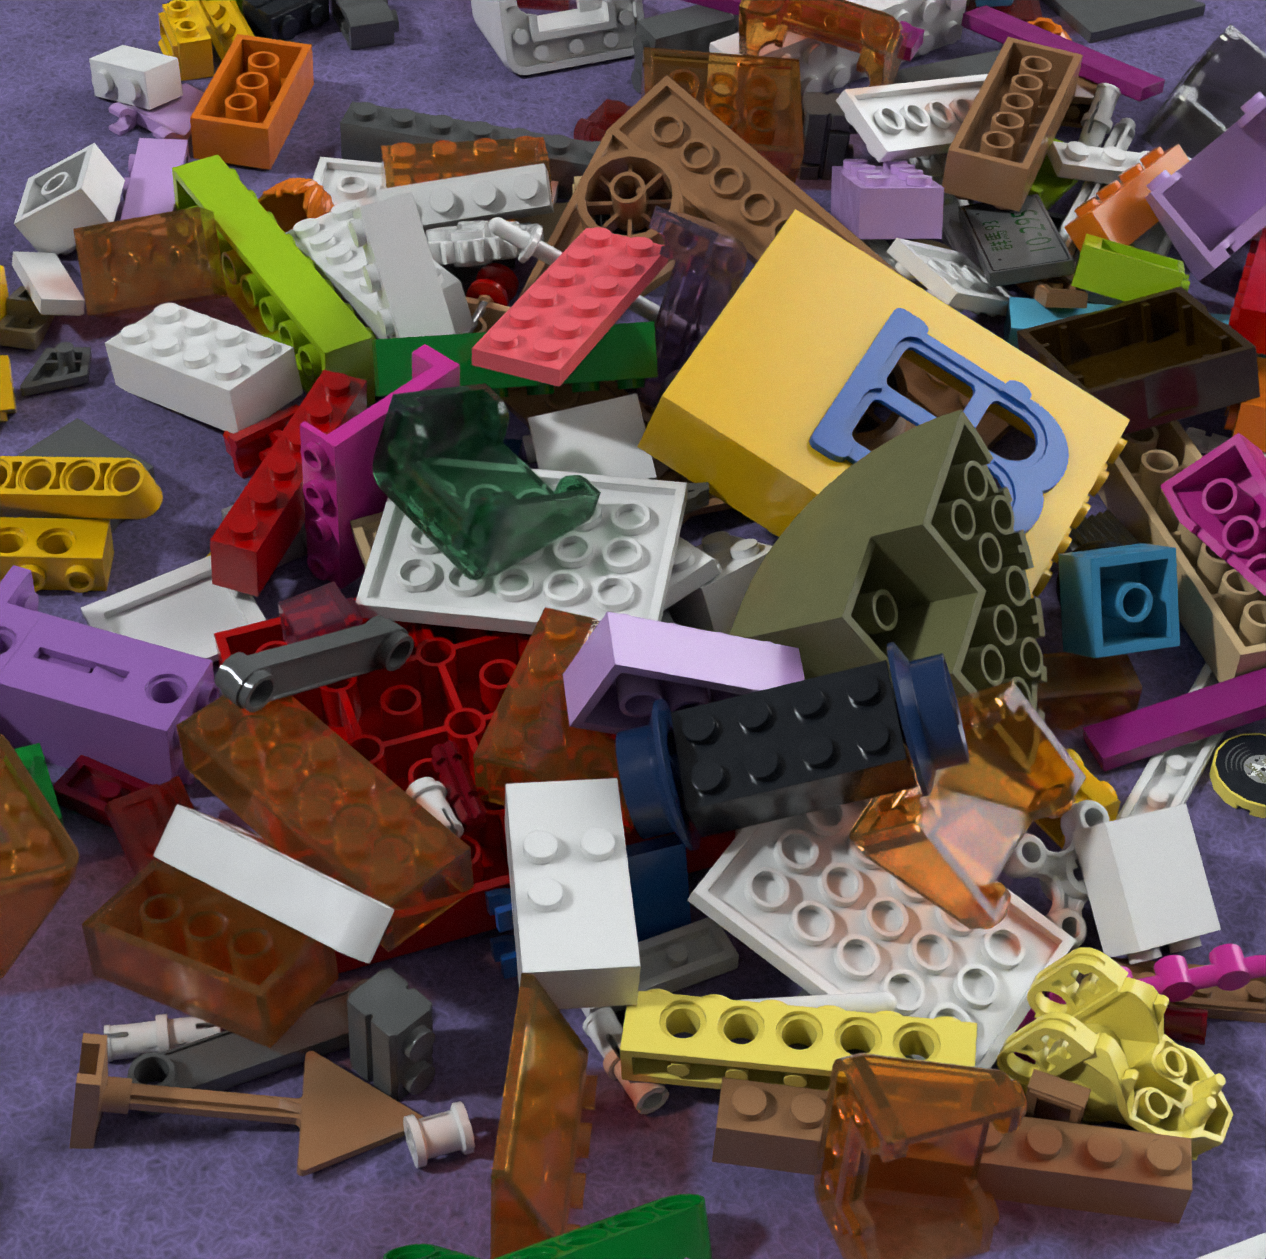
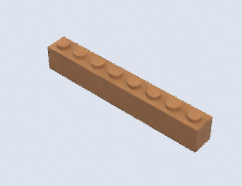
M722 1077L712 1162L1178 1224L1193 1191L1191 1138Z

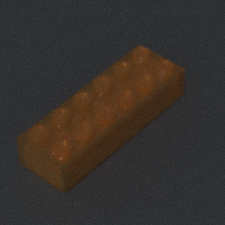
M292 695L270 701L256 712H249L245 708L241 709L225 696H221L176 725L185 768L275 850L394 909V913L379 943L388 952L474 890L471 848Z

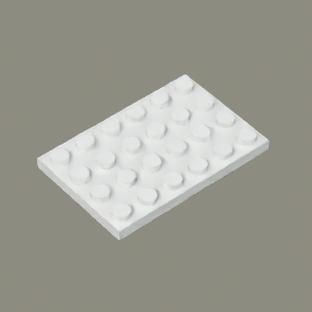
M400 457L355 601L357 617L373 618L377 615H382L384 618L393 621L587 640L607 611L661 622L688 498L687 483Z
M883 796L743 828L687 900L811 995L887 991L896 997L897 1006L894 1012L900 1013L903 1016L930 1019L949 1016L957 1018L961 1022L977 1023L973 1094L996 1061L1005 1040L1015 1033L1031 1009L1027 1001V993L1035 976L1068 954L1076 942V939ZM919 1055L905 1056L912 1061L925 1060L924 1057Z

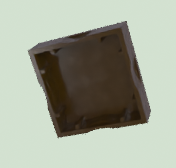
M1181 286L1125 301L1103 310L1074 315L1017 331L1020 351L1130 419L1122 435L1260 397L1256 346L1228 324L1215 319L1209 314L1206 306Z

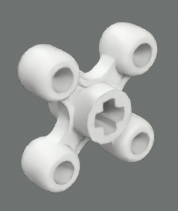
M1092 800L1077 802L1063 812L1060 827L1065 836V844L1060 852L1049 851L1040 838L1027 833L1009 838L1001 845L998 852L1000 868L1011 878L1035 877L1040 879L1043 893L1052 901L1051 909L1045 917L1076 939L1070 951L1077 949L1087 936V925L1082 917V909L1089 900L1071 832L1109 822L1106 809L1100 803Z

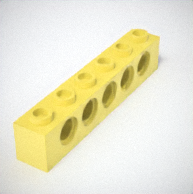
M663 989L638 991L637 1005L626 1006L620 1045L622 1080L721 1089L722 1077L971 1109L975 1079L977 1023L961 1022L959 1019L949 1016L930 1019L903 1016L894 1011L867 1013L846 1011L841 1007L833 1005L814 1008L787 1005L778 1000L752 1002L731 1000L718 994L699 997L673 994ZM681 1032L693 1034L689 1038H677L673 1035ZM736 1038H746L751 1040V1042L746 1044H736L731 1042V1040ZM800 1043L807 1045L809 1048L797 1050L790 1048L789 1045ZM860 1049L867 1052V1054L852 1055L846 1051ZM919 1055L924 1057L925 1060L912 1061L905 1056Z

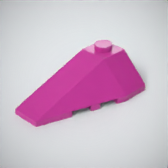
M1237 433L1161 484L1160 487L1179 522L1266 596V457L1261 449L1243 435Z

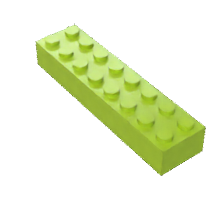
M218 154L173 167L172 175L178 235L259 335L294 348L301 386L306 394H308L322 371L327 370L367 380V407L374 405L376 402L372 340H375L376 337L371 328L365 327L359 321L352 306L349 303H344L336 294L331 281L325 280L319 274L312 259L302 254L296 247L293 237L289 233L285 234L277 224L272 212H267L262 207L254 191L248 190L244 186L236 170L229 168Z

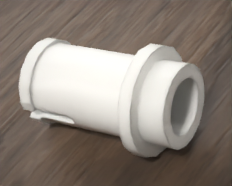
M423 777L414 781L407 788L405 805L410 813L418 815L434 847L440 848L442 845L441 840L444 847L450 846L460 839L464 828L445 799L447 790L443 783L435 781L432 777Z

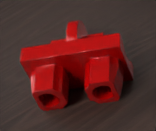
M297 404L282 411L278 410L268 418L234 434L224 431L223 437L226 451L233 459L235 472L242 479L256 472L299 406Z

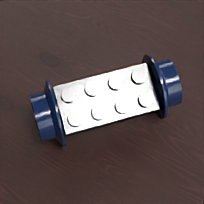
M891 642L887 644L889 666L887 661L884 660L674 712L671 711L664 699L655 700L648 725L619 731L616 735V757L620 781L627 808L636 831L642 839L675 832L690 851L699 849L701 837L918 787L916 777L925 797L930 796L937 770L970 763L962 719L943 653L909 661L896 644Z

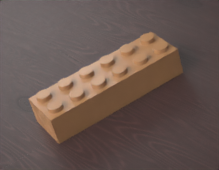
M1007 37L948 149L942 182L944 193L952 194L961 200H975L991 204L1000 210L1020 212L1074 98L1083 55Z

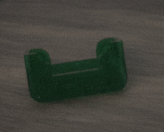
M486 383L393 394L373 458V474L376 483L388 498L468 579L482 580L493 578L590 520L601 492L581 475L563 477L557 484L555 491L544 483L503 443L510 419L509 411L500 396Z

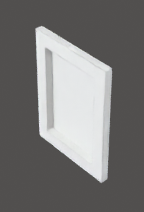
M211 555L81 607L88 626L210 659L212 662L219 660L214 633L266 620L252 595L212 584Z

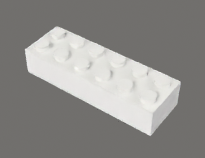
M357 200L338 203L332 207L331 212L316 219L308 218L301 220L294 225L292 230L285 232V234L289 233L293 237L296 247L302 254L312 259L319 274L325 280L331 281L336 294L342 301L352 306L359 321L365 327L371 328L376 339L391 338V336L385 337L380 329L377 310L382 309L377 292L371 293L368 289L363 274V266L368 265L363 247L357 248L355 246L349 229V221L354 220L352 211L363 205ZM433 260L455 333L461 334L474 328L475 325L461 281Z

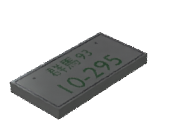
M1038 194L1028 195L1020 212L1000 210L987 203L958 206L959 221L990 287L1074 274V259Z

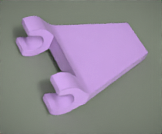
M184 83L182 84L183 96L151 110L133 105H124L120 102L113 103L109 107V112L119 117V120L111 124L109 130L121 136L134 129L138 124L151 131L157 139L187 140L191 135L190 117L204 92Z

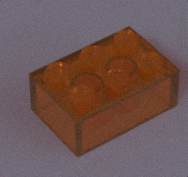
M194 207L73 229L87 314L89 316L105 318L154 310L157 306L168 302L183 305L227 297L214 213L211 210Z

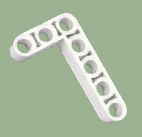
M179 804L176 805L153 854L154 857L347 956L370 964L394 913L393 908L279 852L281 846L264 836Z

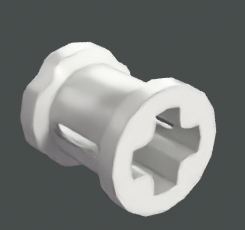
M461 1101L452 1103L448 1111L417 1119L413 1114L404 1116L403 1125L406 1142L417 1169L425 1167L428 1159L461 1150L464 1155L474 1153L475 1143L472 1126L466 1108Z

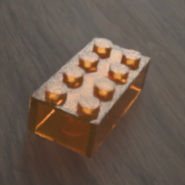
M155 859L82 923L93 975L269 1048L339 978L335 950L187 873Z

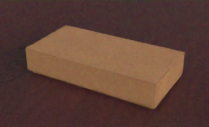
M1034 1069L1027 1087L1022 1116L1082 1124L1091 1089Z

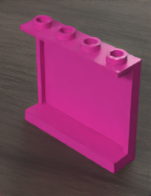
M426 344L412 352L411 381L326 435L306 421L300 424L307 564L315 577L320 580L327 579L340 589H343L364 574L365 566L352 534L350 521L384 511L400 457L460 462V365Z

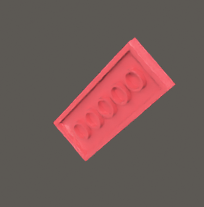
M586 228L471 348L472 365L560 387L668 263L669 246L653 243L651 239L646 237L630 238L612 234L606 228Z

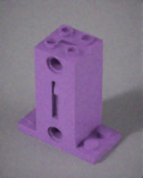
M13 565L0 582V749L12 750L40 743L45 762L69 768L80 755H84L169 791L170 798L175 799L185 783L192 784L195 781L200 769L202 755L207 747L211 749L216 747L222 734L223 722L221 719H218L217 712L219 688L216 687L214 682L212 660L38 612L39 597L34 590L31 570Z

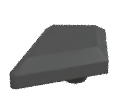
M61 342L56 348H46L20 385L21 395L31 396L88 383L92 357L91 347H74L70 342Z

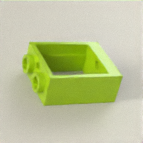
M1086 233L1071 286L1118 300L1129 301L1180 286L1188 292L1190 275L1185 274L1184 261Z

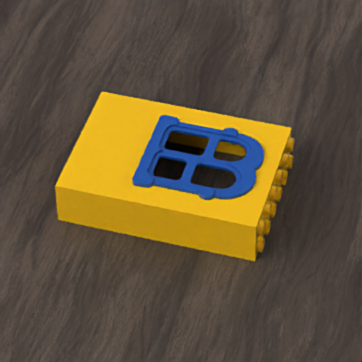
M795 209L663 393L637 447L693 483L709 482V493L780 537L794 518L829 483L871 452L857 443L852 437L854 428L871 403L878 402L915 426L937 418L888 386L887 377L900 357L903 356L968 397L970 401L963 412L975 428L986 410L1035 440V450L1029 458L1020 461L1007 460L989 450L993 459L990 464H987L990 473L998 480L1002 488L1008 487L1013 500L1010 504L1014 512V531L1024 530L1034 565L1033 568L1025 570L1032 599L1034 596L1038 597L1052 577L1053 572L1050 571L1053 562L1057 563L1059 561L1058 554L1065 553L1072 541V538L1069 537L1071 528L1076 530L1091 507L1087 503L1090 499L1088 494L1094 497L1109 475V472L1106 471L1108 467L1106 462L1112 465L1127 444V440L1122 438L1121 435L1130 419Z

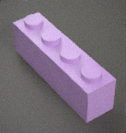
M139 138L136 154L129 155V177H124L125 182L123 185L124 201H120L118 205V225L112 227L111 237L113 251H119L121 265L172 266L178 236L172 168L190 163L188 140Z

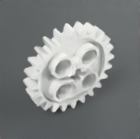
M490 220L460 221L457 226L433 228L425 233L432 258L440 265L453 263L455 267L486 265L493 260L518 258L521 249L494 235L489 230L488 224ZM508 221L529 234L536 225L543 228L539 223L531 224L528 222L520 224L518 221ZM542 232V237H541V239H540V240H542V241H544L543 232Z

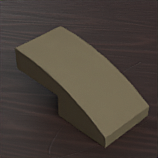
M20 286L7 298V315L0 321V346L36 350L42 343L55 315H41L24 286Z

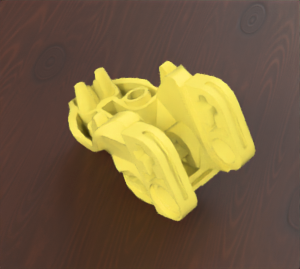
M1090 947L1074 949L1040 971L1035 976L1027 993V1001L1036 1013V1019L1011 1034L1005 1040L997 1057V1066L1000 1072L1010 1082L1026 1094L1033 1070L1036 1069L1087 1087L1091 1091L1082 1124H1101L1112 1121L1131 1126L1139 1132L1191 1138L1192 1161L1197 1160L1198 1155L1223 1143L1233 1117V1112L1221 1091L1226 1082L1225 1077L1220 1073L1214 1074L1207 1063L1194 1050L1178 1045L1164 1034V1013L1169 1004L1167 996L1159 994L1154 986L1127 977L1128 972L1100 950ZM1079 972L1084 975L1089 974L1081 980L1079 985L1076 981ZM1042 992L1055 993L1062 997L1066 1004L1053 1002L1045 997ZM1014 1052L1028 1055L1036 1061L1035 1064L1022 1060Z

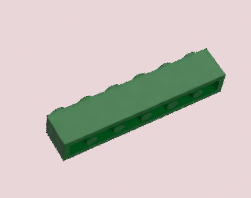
M654 321L614 324L562 384L572 383V392L600 391L599 381L617 380L618 389L645 387V378L658 377ZM487 332L372 340L376 397L387 396L412 380V352L424 344L460 365V400H462V391L480 389L481 399L509 397L508 387L526 386L527 396L554 394V385L473 366L471 348Z

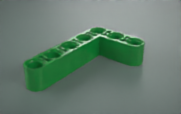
M678 1194L663 1197L494 1259H685V1257L689 1259H713L705 1198L697 1194ZM433 1244L405 1245L394 1248L383 1255V1259H481Z

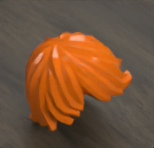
M289 178L264 191L263 195L258 198V202L267 212H272L277 224L284 232L292 230L294 225L301 220L308 218L316 219L331 212L334 206L331 195L324 190L322 185L311 178Z

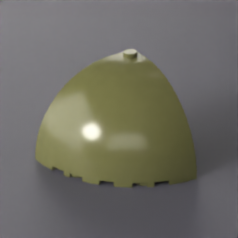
M961 409L920 424L879 446L846 469L813 498L789 524L760 564L741 602L729 635L799 648L805 680L884 660L887 661L889 666L887 644L891 642L896 644L909 661L943 653L954 687L970 763L946 769L973 772H1015L1035 769L1045 717L1044 712L1040 709L1036 710L1038 683L1047 682V667L1043 666V655L1036 641V638L1045 637L1040 598L1031 599L1025 571L1026 569L1033 568L1034 565L1024 530L1014 531V512L1010 504L1013 500L1008 487L998 489L987 466L993 457L981 436Z

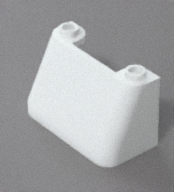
M471 0L475 23L505 67L518 75H531L632 56L635 54L633 39L636 37L637 20L644 19L642 0H576L577 9L538 16L522 12L517 7V0Z

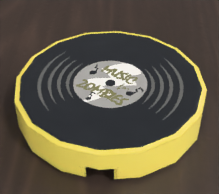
M1261 733L1240 734L1226 739L1216 749L1209 773L1213 789L1225 803L1237 809V806H1240L1243 809L1250 810L1249 815L1266 818V735Z

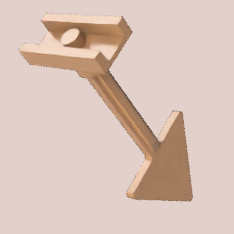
M83 1033L69 1149L94 1148L104 1112L128 1114V1110L293 1124L299 1127L297 1174L299 1176H306L404 1136V1116L413 1114L417 1119L423 1118V1116L314 1051H308L305 1056L302 1097L288 1098L132 1083V1078L108 1076L107 1035Z

